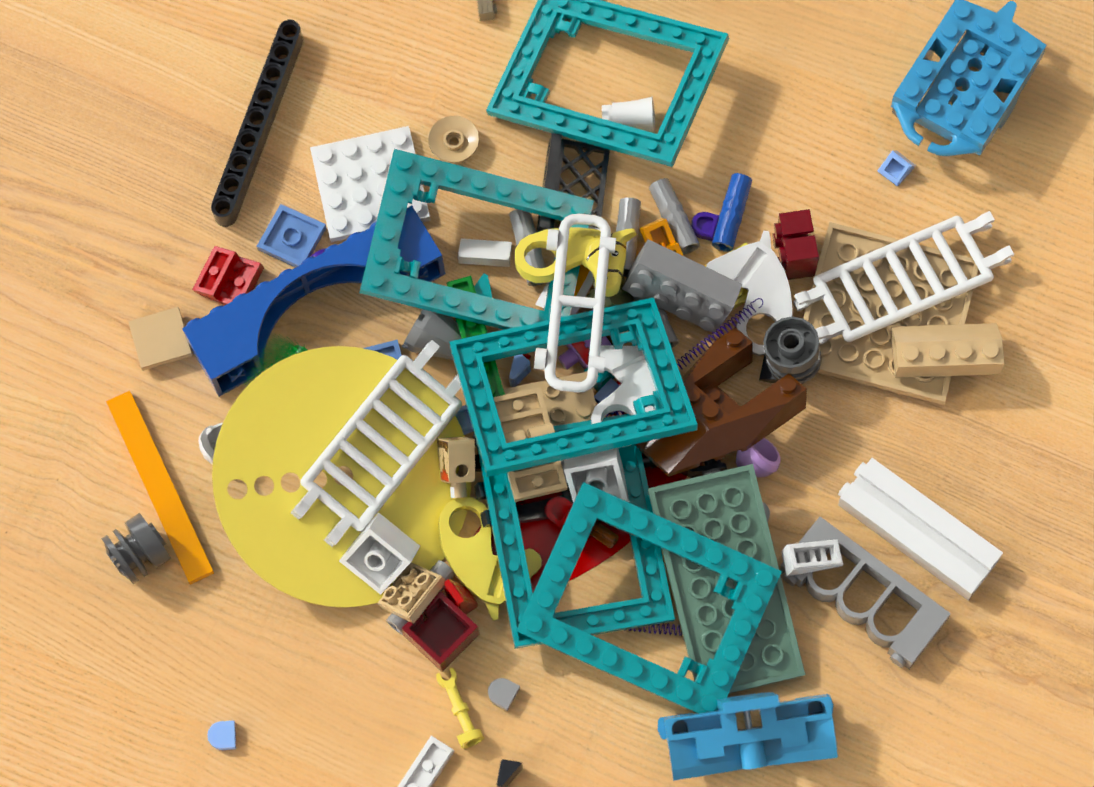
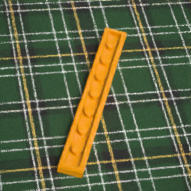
M127 391L106 401L189 584L191 585L214 574L131 392Z

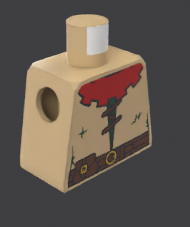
M463 436L437 438L441 481L450 483L451 498L467 497L466 482L475 481V440ZM457 466H459L458 473L455 472Z

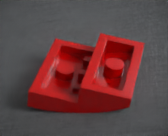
M214 246L192 290L210 300L227 305L237 295L253 291L264 266L260 262L240 257L235 251Z

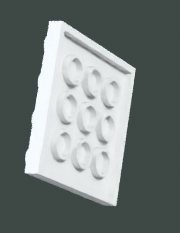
M409 126L310 147L331 242L345 240L355 232L361 233L369 229L377 221L394 149L415 154ZM420 184L419 189L421 191H424L423 185ZM414 199L412 204L408 203L407 208L412 205L422 222L430 221L427 203Z

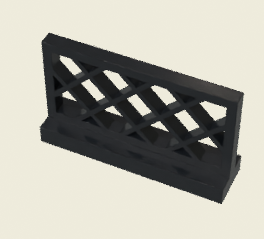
M552 133L548 142L542 187L575 195L570 188L580 182L588 192L582 198L587 199L591 196L597 203V208L591 212V215L596 214V216L601 217L610 150L585 142L562 139V135ZM564 147L574 148L580 156L570 162L564 155ZM592 152L603 154V161L596 166L587 157ZM583 159L590 170L580 175L573 165ZM569 168L577 179L567 185L561 178V173ZM592 173L600 180V184L594 189H591L584 180ZM538 215L536 233L546 229H553L556 219Z

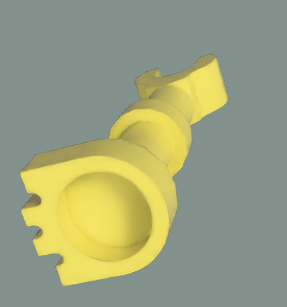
M449 668L452 675L449 680H443L440 673L436 674V679L441 687L446 688L453 705L452 712L454 716L458 717L464 733L457 736L461 749H467L483 741L484 736L480 729H474L468 715V705L466 702L463 703L456 686V671L453 668Z

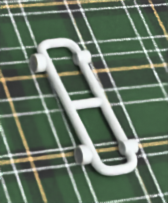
M571 214L564 218L559 230L548 229L546 250L557 251L547 349L536 348L534 369L545 370V379L548 384L560 391L586 392L596 384L598 373H604L605 357H600L609 253L615 254L616 238H611V229L608 222L596 215ZM574 224L597 226L601 231L595 298L563 295L569 229ZM562 306L594 309L587 378L582 382L560 380L555 375Z

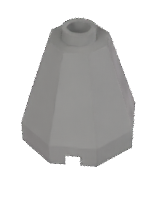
M422 309L402 347L411 352L420 353L426 344L433 340L440 346L433 356L453 360L450 341L462 338L458 324L451 316Z

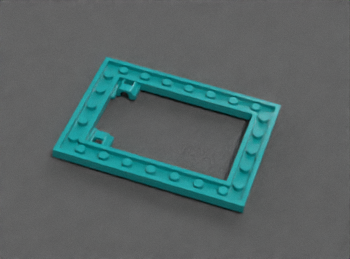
M538 0L486 112L492 117L545 132L560 134L563 137L673 167L727 46L729 35L728 33L602 0ZM583 23L692 52L693 55L660 129L655 134L545 103L550 93L549 89L533 83L534 80L531 77L549 39H553L555 34H560L561 31L566 32L569 37L575 38ZM532 93L536 95L535 100L529 99Z
M394 149L359 293L502 330L550 320L554 280L549 282L542 311L417 279L421 262L416 260L407 262L403 260V257L400 256L401 249L397 248L408 203L412 204L413 199L424 203H435L437 191L441 189L563 221L565 217L571 214L591 215L594 200ZM420 184L429 186V192L421 191L419 189ZM574 224L571 227L588 228L589 225ZM580 265L565 272L563 295L574 296ZM400 271L410 273V275L405 276L399 273ZM562 306L561 317L570 316L571 306Z
M654 297L604 308L602 337L610 335L615 350L622 349L623 345L627 342L637 346L638 351L643 350L656 391H653V395L643 396L633 401L636 415L506 443L483 363L535 352L536 348L547 349L550 320L450 341L451 353L487 477L697 430L698 424ZM593 311L561 317L558 346L590 340ZM653 406L654 411L646 412L645 408Z
M624 414L603 418L602 422L630 415ZM591 420L553 427L555 432L590 425ZM477 444L514 649L541 645L542 643L516 632L533 592L516 502L513 498L508 475L503 473L487 477ZM634 444L618 448L623 464L629 503L653 513L641 451ZM629 534L642 598L554 613L553 618L590 635L673 622L675 616L661 548Z
M583 482L516 632L695 713L718 711L717 699L727 698L782 571ZM596 519L721 574L713 592L734 601L732 605L734 612L714 658H709L707 665L700 664L685 656L678 673H675L553 618ZM728 578L738 582L735 589L726 586ZM688 670L697 674L695 681L685 677Z

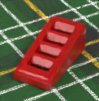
M450 579L444 582L447 598L463 613L467 615L478 607L477 601L463 584Z

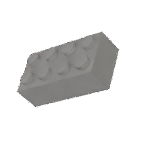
M648 239L631 265L622 290L643 300L654 297L658 308L675 314L680 319L696 324L703 330L716 333V329L720 328L733 310L742 284Z

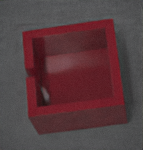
M810 209L779 213L778 223H774L773 244L775 249L778 248L779 257L777 258L784 268L787 279L793 280L815 276L819 254L815 235L808 236V233L814 232Z
M439 591L423 611L427 619L424 621L421 614L414 624L408 621L401 629L403 636L443 672L480 633L478 626Z

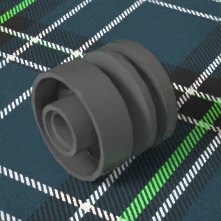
M792 316L781 318L769 327L763 343L768 369L773 377L780 380L789 373L801 384L812 379L819 371L822 362L818 332L814 326L803 318Z
M140 513L125 522L129 532L127 536L124 537L117 529L113 530V533L119 540L117 543L113 544L107 535L101 538L111 561L121 575L128 578L132 584L139 581L132 571L138 567L144 577L148 575L143 564L145 561L148 560L154 567L158 568L171 559L164 548L166 543L152 523L148 524Z

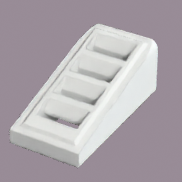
M838 539L787 544L781 552L787 576L843 566ZM826 548H829L831 560H827ZM816 550H818L820 561L818 562L815 555ZM805 552H807L809 563L805 561Z

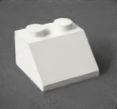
M618 448L564 460V472L573 503L583 482L629 502L623 464Z
M378 513L351 544L339 562L381 595L412 562L420 545Z

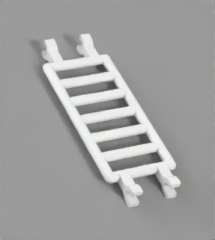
M990 211L967 223H964L960 216H954L816 275L813 279L816 288L795 294L796 300L793 301V304L797 311H800L810 304L823 299L835 323L816 328L819 344L821 345L842 334L846 342H852L991 282L994 279L991 269L1011 263L1010 257H1013L1014 253L1011 247L1007 246L995 254L983 257L972 235L992 228L991 223L995 219ZM956 228L981 275L969 280L967 279L942 235L943 232ZM931 237L958 283L944 290L919 245L920 242ZM908 247L935 293L921 300L896 255V252ZM885 257L911 302V305L900 310L897 309L873 265V262ZM861 267L864 268L888 312V315L874 320L849 274ZM840 277L865 325L853 330L850 329L826 282Z
M433 340L426 344L414 361L406 355H402L301 479V485L308 492L291 511V514L299 520L317 498L341 517V520L324 539L331 547L338 543L350 526L359 532L366 528L462 407L461 400L455 396L461 388L458 374L445 388L422 369L440 347ZM404 368L449 404V407L441 417L396 380ZM388 388L433 424V427L425 437L379 400ZM372 408L417 444V447L409 457L363 420ZM356 428L401 465L393 477H390L347 441ZM339 449L344 451L385 485L376 498L330 461ZM323 469L369 506L360 518H357L314 482Z

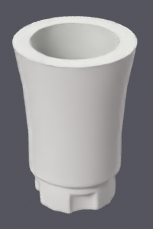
M653 96L634 101L615 102L612 105H602V119L644 131L655 132Z

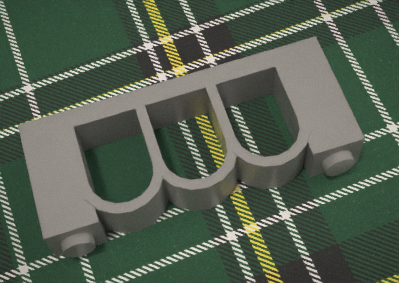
M819 516L799 543L838 539L841 554L856 564V567L844 582L833 590H824L818 587L813 580V572L787 576L784 563L780 566L782 579L791 586L796 584L800 588L805 583L811 596L821 602L836 600L835 607L837 613L844 621L853 625L866 623V632L872 642L880 647L889 648L888 654L891 656L890 660L901 668L905 666L910 669L947 622L951 613ZM829 548L825 549L826 556L829 553ZM816 550L815 555L818 562L820 561L818 550ZM805 552V561L809 563L807 552ZM864 570L887 589L871 609L863 613H855L845 606L843 595ZM894 593L915 608L917 613L899 634L886 636L875 628L874 617Z

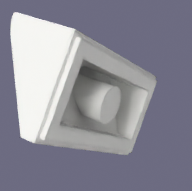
M461 239L458 262L459 264L510 267L512 242Z

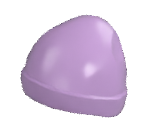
M764 438L746 451L741 452L737 450L736 464L737 467L753 464L756 477H767L777 471L780 465V455L777 448Z

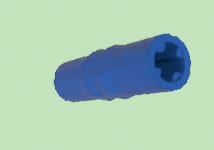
M734 173L731 176L712 246L720 251L730 252L733 250L752 184V179L747 175Z

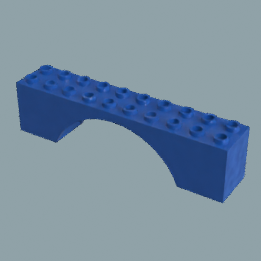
M411 205L406 209L397 248L401 249L400 256L403 257V260L407 262H413V260L421 262L417 279L432 282L445 275L443 257ZM376 222L369 229L361 233H353L341 244H333L326 248L324 253L316 257H308L298 267L282 271L277 278L270 282L264 281L257 285L255 290L247 294L237 295L232 302L225 306L213 308L208 315L202 318H195L189 321L186 327L182 328L193 353L218 397L244 384L247 380L251 379L250 377H253L251 376L255 374L253 371L257 370L256 368L263 363V360L260 358L265 357L263 352L266 350V344L273 328L281 316L295 302L313 291L330 285L362 283ZM400 271L399 273L405 276L410 275V273Z

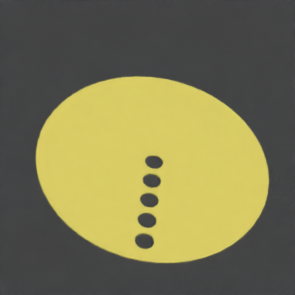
M347 346L322 347L294 354L277 362L256 377L238 396L221 426L216 441L212 467L213 494L221 524L229 541L245 563L264 581L294 598L329 607H357L378 603L383 597V593L380 595L339 562L361 532L350 526L338 543L331 547L324 539L341 520V517L317 498L305 515L298 520L291 514V511L306 495L308 490L300 483L297 491L287 492L281 486V479L286 473H294L301 482L302 477L396 363L397 359L373 350ZM406 368L396 378L400 384L440 417L449 407L446 401ZM390 388L379 399L422 436L425 437L433 427L430 421ZM372 408L363 419L407 457L417 447L416 443L375 409ZM456 416L453 417L437 438L464 437ZM357 428L347 439L350 444L390 477H393L401 467L397 461ZM437 439L378 511V513L420 545L412 563L427 570H430L438 560L442 561L445 558L440 542L439 517L446 504L456 499L451 498L450 483L442 482L440 478ZM341 449L330 460L337 467H348L353 473V480L375 498L385 487V485ZM459 466L456 468V473L459 471ZM323 469L322 471L327 477V482L322 489L357 518H360L369 506L345 486L337 484L334 477ZM260 476H267L274 483L272 493L267 496L259 495L255 491L254 483ZM239 479L247 485V493L243 498L234 499L228 494L227 488L232 480ZM466 482L467 497L471 495V482ZM468 510L456 511L449 519L450 528L457 536L462 529Z

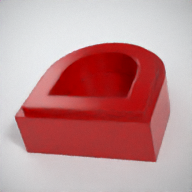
M561 496L553 497L545 506L546 516L562 529L573 503Z

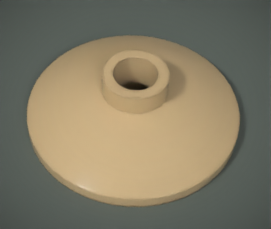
M444 117L431 128L428 136L429 147L432 153L441 161L448 163L463 162L469 159L477 150L479 134L475 125L464 117ZM458 141L459 144L452 146L450 145V142Z

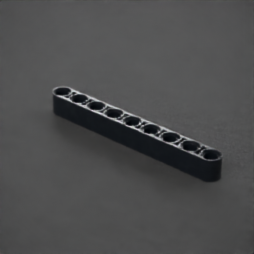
M285 20L278 27L213 198L211 210L215 221L222 227L231 226L237 220L303 45L301 28L295 20ZM290 33H295L293 37H286ZM280 55H288L284 59H278ZM274 76H279V79L275 81L270 80ZM265 98H271L269 102H261ZM256 120H263L261 124H253ZM248 142H255L251 147L244 146ZM246 164L245 168L236 169L238 165ZM232 186L238 187L237 190L233 192L227 191ZM222 209H230L226 214H219Z

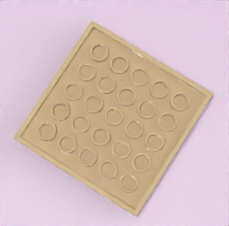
M829 222L815 276L896 242L899 239ZM920 245L944 290L957 285L958 283L939 249ZM908 247L896 252L921 300L934 295V291L910 248ZM953 253L967 279L976 277L978 267L971 257ZM885 257L873 262L897 309L900 310L911 305L887 258ZM861 267L850 272L849 274L874 320L888 315L864 268ZM840 277L826 282L850 329L853 330L865 325ZM814 281L811 289L816 288ZM973 289L852 342H846L842 334L829 339L820 345L822 362L817 373L944 405L951 376L895 378L891 327L965 324ZM823 299L806 307L803 319L811 323L815 329L835 323Z

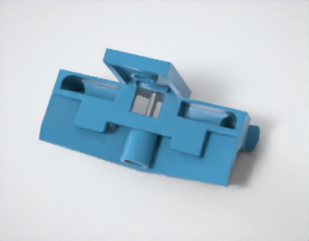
M773 692L740 695L717 699L718 711L660 717L658 720L659 735L662 739H667L673 781L741 769H755L771 765L838 758L832 717L833 702L829 694L801 697L779 702V696ZM760 709L762 726L752 727L750 710ZM743 711L746 728L738 729L735 712Z

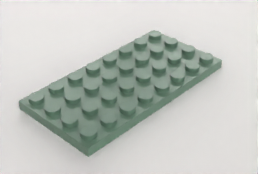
M753 464L648 488L653 514L779 570ZM662 548L688 658L707 665L709 658H714L733 615L734 609H732L734 601L713 592L721 574ZM781 575L729 693L805 675ZM728 578L726 586L735 589L738 582ZM692 672L695 681L697 674Z

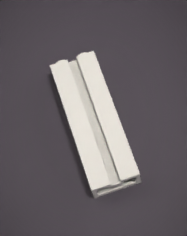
M871 458L867 464L862 462L854 473L857 477L855 481L851 484L846 482L839 491L840 500L838 506L966 600H969L998 563L1003 552L875 459Z

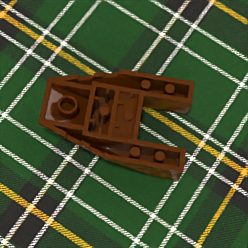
M735 327L718 338L682 377L698 424L697 430L634 445L669 477L699 467L701 462L710 459L717 461L726 458L728 453L737 450L741 452L748 450L806 409L807 388L788 373L740 407L718 387V385L752 363L753 342Z

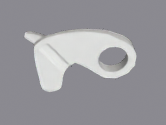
M763 231L759 242L742 246L707 263V268L741 283L742 288L748 290L743 308L747 309V305L751 306L750 303L756 300L752 303L756 312L748 306L752 315L744 309L748 318L741 312L745 322L739 317L738 320L741 325L738 322L736 325L737 329L747 338H749L746 332L747 322L755 315H767L775 322L781 318L792 317V299L789 282L783 266L771 249L769 231ZM753 342V354L757 356L765 355L764 345H758Z
M603 345L601 346L600 357H605L604 371L613 374L622 384L595 406L591 416V424L602 422L608 413L614 411H623L630 416L636 415L633 401L643 396L653 395V391H656L643 350L638 351L637 346H623L622 349L615 350L614 346ZM648 406L645 408V411H654L653 406Z

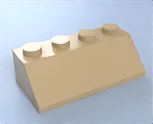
M997 323L891 327L895 378L1000 374L1004 366L1003 342Z

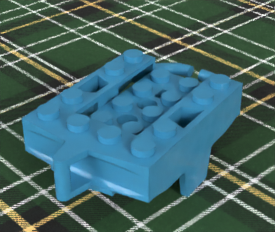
M955 0L893 95L891 107L896 112L903 132L914 144L920 146L924 139L914 129V123L916 122L951 142L945 146L931 142L927 149L928 152L938 156H955L976 153L980 156L997 129L1003 127L1013 111L1021 91L1042 59L1047 46L1012 21L1017 7L1014 1H1009L997 13L966 0ZM934 52L941 59L939 62L931 61ZM970 67H975V68H977L979 71L974 72V71H971L969 68H970ZM956 87H962L964 91H959ZM997 92L1009 93L1004 103L997 97Z

